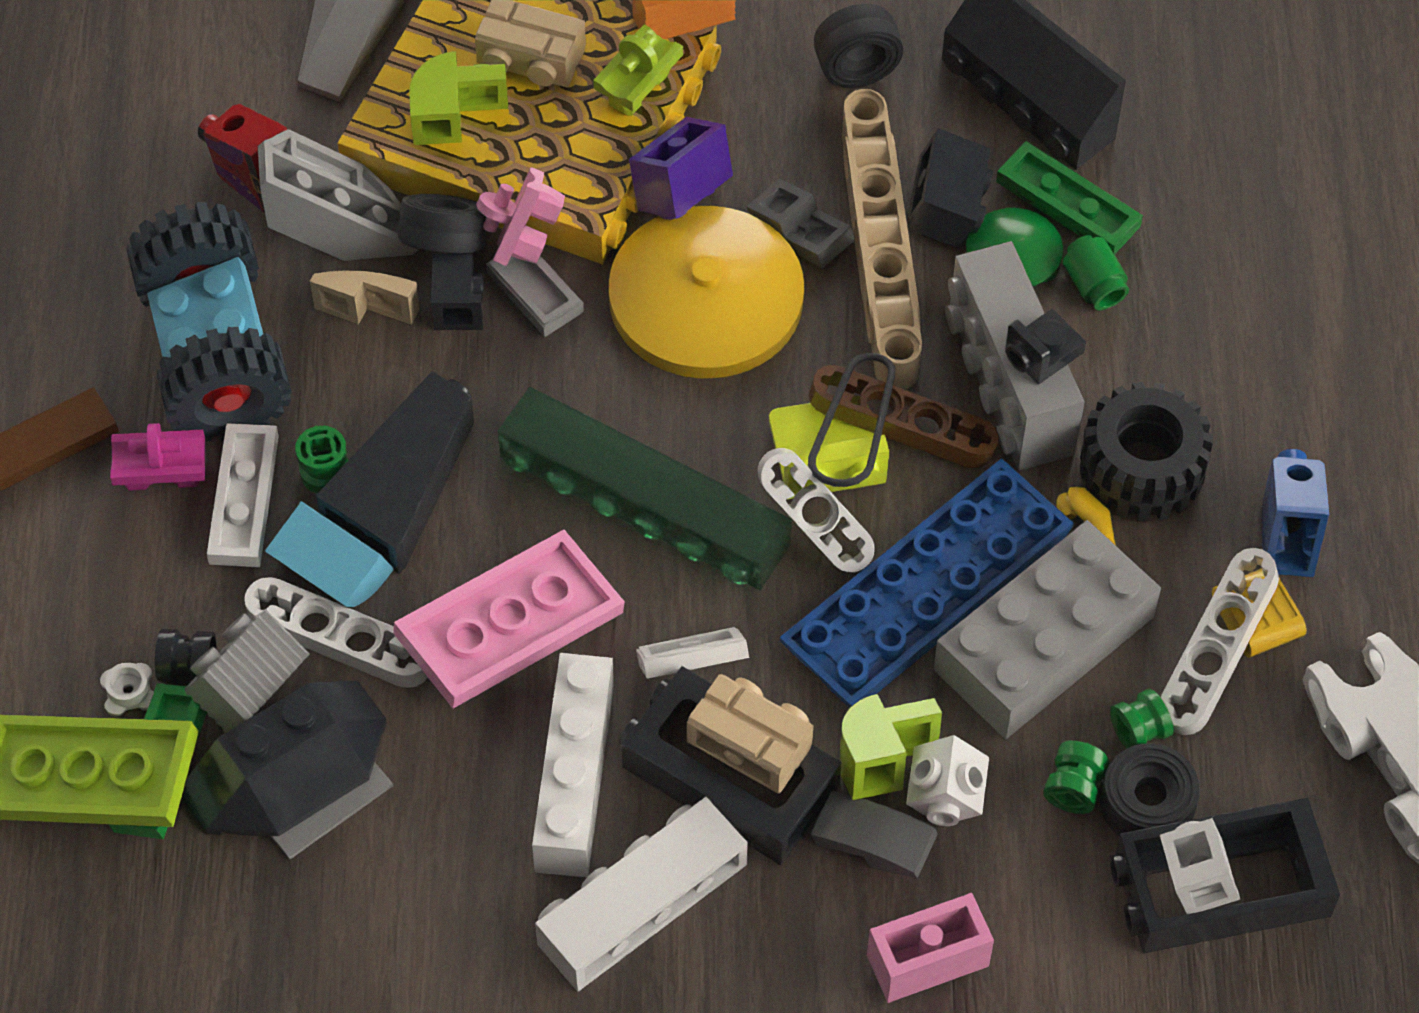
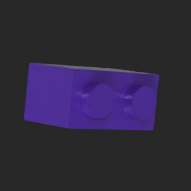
M685 117L629 159L638 211L659 215L662 219H677L684 216L691 207L704 197L714 193L716 188L733 176L725 124Z

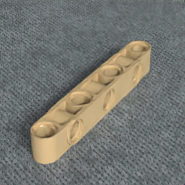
M859 89L850 93L844 101L842 140L846 186L855 238L854 243L868 341L871 343L872 353L886 356L893 362L896 368L893 385L905 390L913 386L919 378L922 339L919 302L897 154L884 97L871 89ZM894 357H900V358H903V359H905V360H895V359H893V358H894ZM873 361L877 380L886 382L888 376L887 367L881 362Z

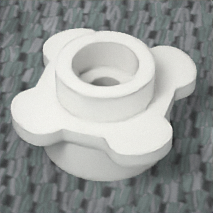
M121 663L102 674L100 683L107 691L108 699L104 706L108 714L118 717L127 710L136 708L144 711L148 710L154 691L150 689L149 680L152 677V670L147 664ZM130 686L133 687V691H132V692H130V693H125V692H124V689H125L126 687H130Z

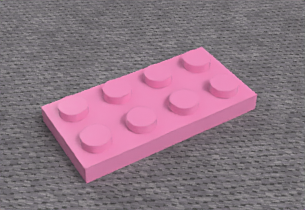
M562 530L395 621L393 634L454 709L622 614L625 601L568 533Z

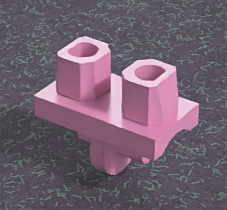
M530 167L515 202L510 200L514 188L508 184H501L497 194L485 192L480 195L477 208L486 216L483 228L489 232H496L499 223L504 224L497 240L499 247L493 261L507 266L512 256L527 262L537 263L546 243L547 234L526 226L529 216L531 215L554 225L561 212L565 195L542 184L544 172Z

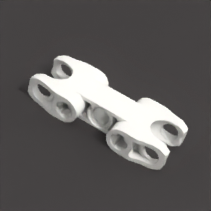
M1378 632L1366 638L1367 644L1362 650L1364 662L1375 680L1373 685L1366 687L1351 686L1343 682L1332 668L1322 661L1307 667L1303 683L1317 714L1320 728L1340 756L1350 760L1367 752L1397 795L1396 798L1384 804L1385 818L1392 833L1407 855L1419 864V665L1407 656L1389 637Z

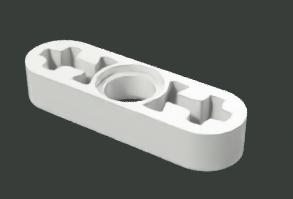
M777 448L767 452L758 465V478L766 491L837 568L845 572H857L864 569L871 562L875 551L873 539L831 491L812 475L813 472L796 453L785 448ZM777 462L783 466H787L791 462L794 463V466L790 469V474L803 488L796 495L783 481L778 480L774 484L770 482L775 477L774 471L771 468ZM810 479L813 482L812 485L804 487L807 480ZM795 495L792 503L788 504L786 499ZM812 497H823L830 504L828 517L818 524L808 523L802 516V508L805 502ZM841 517L846 518L845 522L838 524ZM836 526L852 541L861 537L856 544L860 553L854 558L848 553L841 557L838 556L843 550L842 546L830 533ZM828 533L825 540L822 541L820 536Z

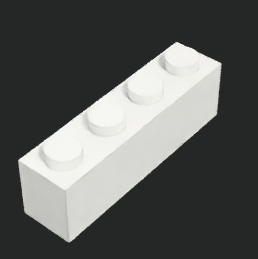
M560 653L532 842L534 870L536 873L588 877L614 690L613 658Z
M707 797L703 798L693 807L689 804L684 805L670 816L666 827L651 838L646 835L634 841L627 848L624 858L609 869L601 867L592 872L582 883L581 889L567 900L560 898L550 903L540 913L538 921L535 923L537 945L578 992L747 865L748 842Z

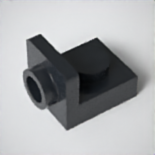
M1050 309L1026 327L1019 320H1015L1008 325L1005 352L1008 360L1016 370L1022 373L1026 372L1039 385L1082 355L1085 351L1086 341L1058 313Z

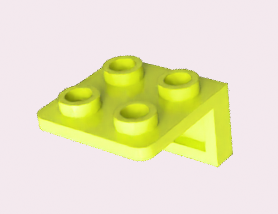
M853 396L851 403L857 405L860 396ZM811 403L773 409L769 414V425L775 449L785 448L793 451L808 466V456L826 415L817 411ZM833 418L816 457L818 470L825 476L834 479L856 477L863 472L867 465L874 433ZM885 434L881 435L874 469L868 478L859 484L848 487L824 485L831 492L886 483L889 448ZM791 462L787 466L779 463L783 482L796 495L803 488L790 474V469L794 466V463ZM810 479L807 480L804 487L812 485L813 482Z

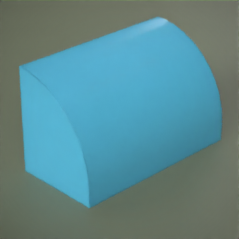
M302 501L265 550V552L346 607H355L370 598L394 570L382 555Z

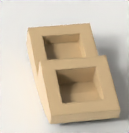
M329 271L315 273L310 280L314 309L356 324L360 323L368 309L412 325L420 310L416 282L401 277L367 271Z

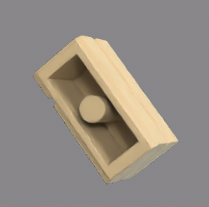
M491 0L486 11V17H483L476 32L477 63L489 65L505 64L506 72L509 71L527 76L538 85L550 86L556 84L568 87L575 73L576 66H578L585 51V20L511 0Z
M719 674L706 692L704 699H701L687 721L688 743L776 793H781L792 777L794 770L798 768L812 745L813 725L809 723L807 715L792 704L783 703L780 707L763 697V693L758 686L745 678H737L734 681L723 674Z

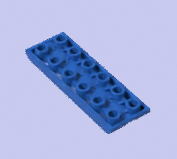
M1001 458L780 636V642L799 661L815 673L850 709L858 701L880 692L937 645V640L1062 541L1072 529L1073 522Z

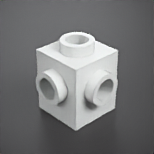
M955 735L915 746L906 804L927 816L928 821L939 826H954L960 820L982 815L989 757Z

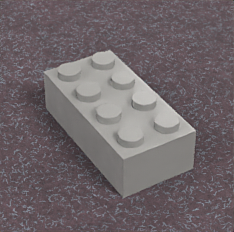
M1010 241L956 256L954 275L948 279L951 300L950 305L945 306V317L950 332L953 335L959 334L963 343L962 356L969 374L976 373L981 384L979 386V394L982 406L987 414H994L998 423L997 432L1001 450L1005 455L1011 454L1018 471L1074 456L1085 401L1068 364L1038 385L1026 372L1022 373L1016 370L1008 360L1005 352L1008 325L1015 320H1019L1026 327L1044 314L1013 242Z
M1086 520L937 640L933 670L1006 740L1152 620L1155 615L1161 587L1093 524Z

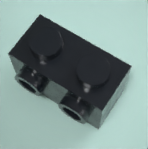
M937 128L919 156L907 217L908 230L956 248L961 246L970 232L977 233L986 213V206L981 205V199L985 195L993 175V170L987 168L991 148Z

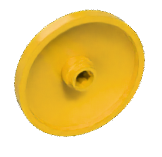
M694 206L684 216L677 219H662L659 216L653 218L633 232L624 242L610 270V312L620 336L642 359L676 375L692 378H722L737 375L760 366L776 355L788 343L802 315L804 278L800 262L794 250L786 239L769 224L748 213L731 208Z

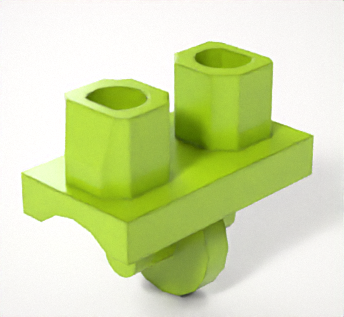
M645 24L635 35H627L619 43L617 55L593 80L594 89L608 97L609 105L627 116H632L637 111L643 99L657 84H661L669 75V70L683 56V46L681 44L661 38Z

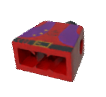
M242 104L233 105L220 117L214 114L206 116L198 127V137L206 142L218 176L265 213L260 189L258 145L287 130V128Z

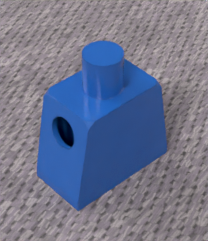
M1287 449L1280 452L1277 458L1271 462L1262 505V549L1274 559L1279 575L1314 577L1329 518L1325 464L1320 460L1307 459V455L1301 450ZM1287 517L1298 518L1300 528L1297 531L1288 533Z

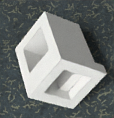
M1213 818L1201 822H1186L1175 830L1160 835L1175 891L1187 914L1205 911L1240 900L1223 841Z

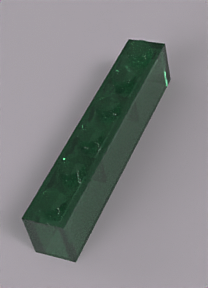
M532 387L527 389L497 430L500 457L514 470L519 472L528 471L546 480L548 485L557 492L566 495L571 493L589 502L591 507L598 513L607 517L616 516L628 522L641 535L649 539L659 538L676 547L687 559L694 562L703 561L721 570L726 578L736 584H748L761 591L791 546V518Z

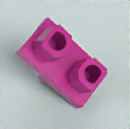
M155 423L148 424L147 433L112 434L111 436L112 466L110 478L113 486L125 485L128 491L146 490L153 483L173 482L179 488L197 487L200 481H205V435L203 429L161 432L160 424Z

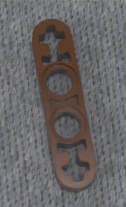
M826 365L818 369L813 377L808 398L811 405L824 415L827 414L834 395L827 393L828 387L832 385L838 388L846 369L845 367ZM852 371L833 418L874 433L878 415L868 408L867 402L876 399L882 400L886 382ZM893 385L889 400V406L893 413L886 416L882 435L885 434L886 438L965 467L980 468L990 462L999 443L998 432L990 422ZM855 393L860 395L857 405L851 403ZM918 417L930 418L938 424L940 431L931 434L919 430L914 420ZM950 428L955 430L952 440L946 438ZM970 437L979 440L978 448L969 445Z

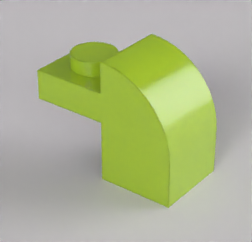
M456 51L437 55L422 64L412 77L409 89L410 118L414 145L462 142L461 111L508 109L505 64H476L473 66L457 67Z
M878 694L858 701L847 711L842 722L839 761L842 762L841 777L852 800L903 790L906 757L913 755L915 746L939 740L942 712L935 698L884 708Z

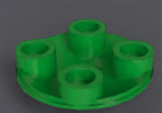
M1022 208L994 210L985 215L977 233L970 232L966 241L967 253L1012 241L1032 286L1051 281L1057 276L1063 256L1062 239L1055 226L1036 212Z

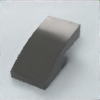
M780 178L746 206L750 215L761 219L778 231L796 254L822 269L855 241L850 225L818 210L812 194Z
M831 790L810 835L819 847L863 856L872 869L918 879L938 833L934 827L902 812L863 798L852 800L849 794Z

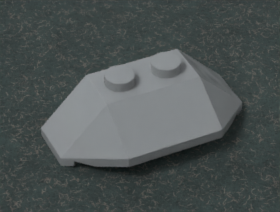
M289 129L258 145L260 189L268 228L343 261L413 255L419 251L418 248L407 245L399 240L398 226L401 203L391 189L364 164Z

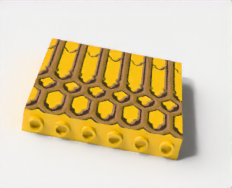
M423 0L337 143L339 153L364 164L390 189L406 195H450L478 202L482 193L491 192L497 194L501 184H508L514 188L510 200L515 202L530 167L544 172L542 184L565 195L564 204L554 225L530 215L526 226L547 234L546 245L603 265L611 248L618 249L627 229L626 220L631 211L638 212L629 159L683 120L684 112L688 105H696L702 91V79L706 71L713 72L720 58L721 45L716 44L717 25L665 39L681 44L683 46V56L669 70V75L661 84H657L643 99L637 111L632 116H627L609 105L608 97L594 89L593 80L617 55L619 43L627 35H635L639 30L633 18L632 0H511L585 20V51L578 66H576L569 86L563 87L556 84L541 86L532 82L527 76L507 71L508 109L461 111L462 142L414 145L409 97L412 77L426 61L447 52L456 51L457 67L480 64L477 63L475 37L483 17H486V11L491 0ZM499 223L498 227L503 229L504 224Z

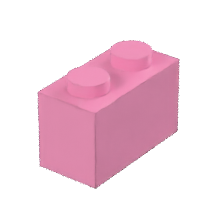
M969 893L871 928L869 931L867 957L887 1003L989 967L994 939L973 894Z

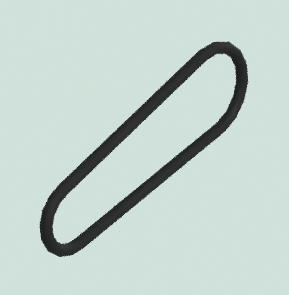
M865 353L851 359L846 366L808 456V467L813 472L812 475L820 482L833 487H848L859 484L868 478L874 469L896 370L893 362L886 356L877 353ZM863 361L881 362L887 367L888 376L867 465L863 472L856 477L848 479L827 477L818 470L816 457L852 371L857 364Z

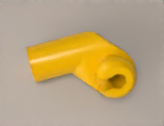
M1075 486L1070 487L1068 492H1064L1057 497L1056 506L1066 517L1071 520L1078 515L1084 522L1088 520L1116 546L1110 511L1083 487Z

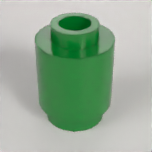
M1083 236L1068 246L1067 254L1063 259V265L1086 303L1093 304L1096 310H1105L1115 306L1128 295L1129 288L1126 284L1128 276L1103 237Z

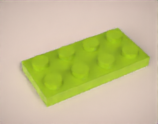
M0 715V820L174 827L199 731L192 721Z

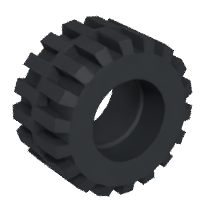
M1144 382L1132 383V388L1128 391L1123 386L1113 389L1111 398L1104 395L1097 401L1096 410H1091L1087 419L1080 455L1081 478H1087L1085 485L1087 491L1092 495L1099 494L1098 500L1105 507L1109 508L1112 505L1117 508V516L1127 518L1128 513L1137 515V521H1148L1150 515L1156 514L1159 520L1167 519L1170 517L1171 509L1180 513L1188 507L1189 499L1195 501L1199 495L1201 486L1204 484L1211 456L1213 434L1209 433L1211 424L1208 417L1199 416L1201 407L1195 400L1188 403L1184 401V392L1175 389L1173 393L1165 391V384L1155 382L1153 388H1145ZM1134 442L1150 443L1165 451L1169 458L1160 461L1141 460L1130 455L1122 446Z

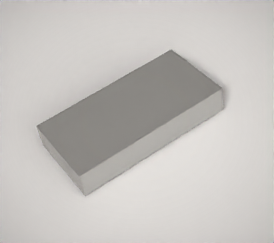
M512 256L507 266L495 262L493 259L486 263L487 274L544 337L584 312L583 302L541 256L536 264Z

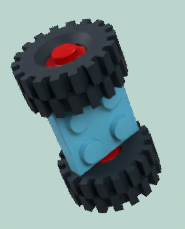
M196 202L195 209H186V205L181 204L175 206L176 212L167 214L165 210L156 213V221L153 223L144 220L139 225L140 233L132 232L129 237L131 245H127V255L137 297H140V301L145 307L150 306L163 357L159 362L161 369H157L156 376L168 423L170 422L171 428L174 431L203 429L205 441L210 442L213 436H220V440L224 441L226 423L271 425L269 417L278 419L284 413L283 406H289L291 402L290 394L292 392L278 342H273L272 336L267 333L263 334L250 284V282H256L258 278L257 269L259 267L245 218L241 219L240 213L234 209L227 213L226 206L217 203L212 209H208L207 202Z

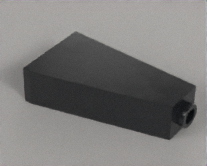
M431 371L316 495L318 510L321 515L382 555L398 574L407 566L474 425L472 396L469 391L454 379L447 381Z

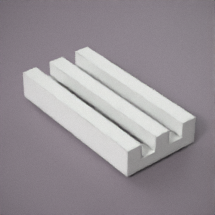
M735 627L640 646L639 649H636L639 667L642 669L643 674H645L646 679L677 673L681 666L692 670L749 658L746 639Z

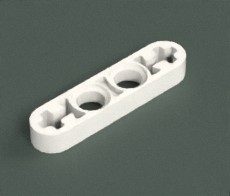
M1244 549L1232 559L1161 695V699L1171 715L1174 733L1195 734L1206 725L1277 588L1279 577L1275 561L1263 549ZM1257 565H1260L1265 578H1255L1247 590L1249 598L1254 601L1251 603L1242 596L1247 583L1243 571L1244 569L1253 571ZM1235 607L1244 611L1246 615L1245 621L1236 630H1224L1216 623L1217 616L1226 608ZM1204 652L1217 653L1223 660L1221 668L1212 675H1200L1193 669L1195 659ZM1188 679L1197 687L1192 697V704L1196 712L1195 714L1185 713L1181 719H1178L1173 705L1175 703L1179 705L1186 703L1191 693L1189 684L1184 682ZM1201 689L1208 690V692L1204 693Z
M272 577L261 578L253 582L246 591L245 606L250 619L263 611L259 601L269 602L272 597H277L279 607L270 605L266 610L307 649L404 688L416 687L428 678L418 664L408 663L405 668H399L398 658L407 659L410 654L393 634L394 626ZM285 611L291 613L289 622L287 621ZM312 613L324 614L329 619L326 628L319 632H307L300 625L302 620ZM358 632L370 633L376 639L370 649L362 652L353 651L346 644L348 639ZM386 643H389L390 653L385 651Z

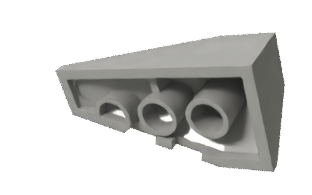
M315 0L298 77V87L341 102L406 0Z

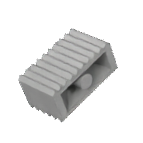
M266 609L252 619L245 613L241 615L222 634L228 643L219 652L214 647L210 648L190 668L197 676L185 688L186 694L192 696L193 701L199 703L202 710L207 711L208 717L215 719V723L222 726L223 732L227 733L253 717L291 673L309 656L305 648Z

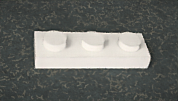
M226 423L207 548L209 565L260 567L279 438L277 426Z

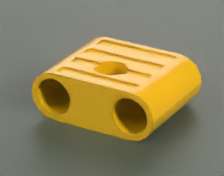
M1262 568L1245 575L1247 583L1242 596L1251 603L1254 601L1250 600L1247 590L1255 578H1265ZM1280 578L1277 588L1243 652L1247 658L1306 635L1307 630L1304 619ZM1218 586L1212 588V597ZM1235 607L1226 608L1220 612L1229 630H1236L1241 627L1246 618L1244 611Z

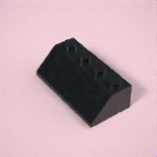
M1026 0L963 1L944 31L942 60L951 72L964 77L978 89L985 100L997 104L1012 117L1019 128L1031 132L1046 145L1053 156L1065 160L1076 170L1116 139L1126 84L1124 78Z

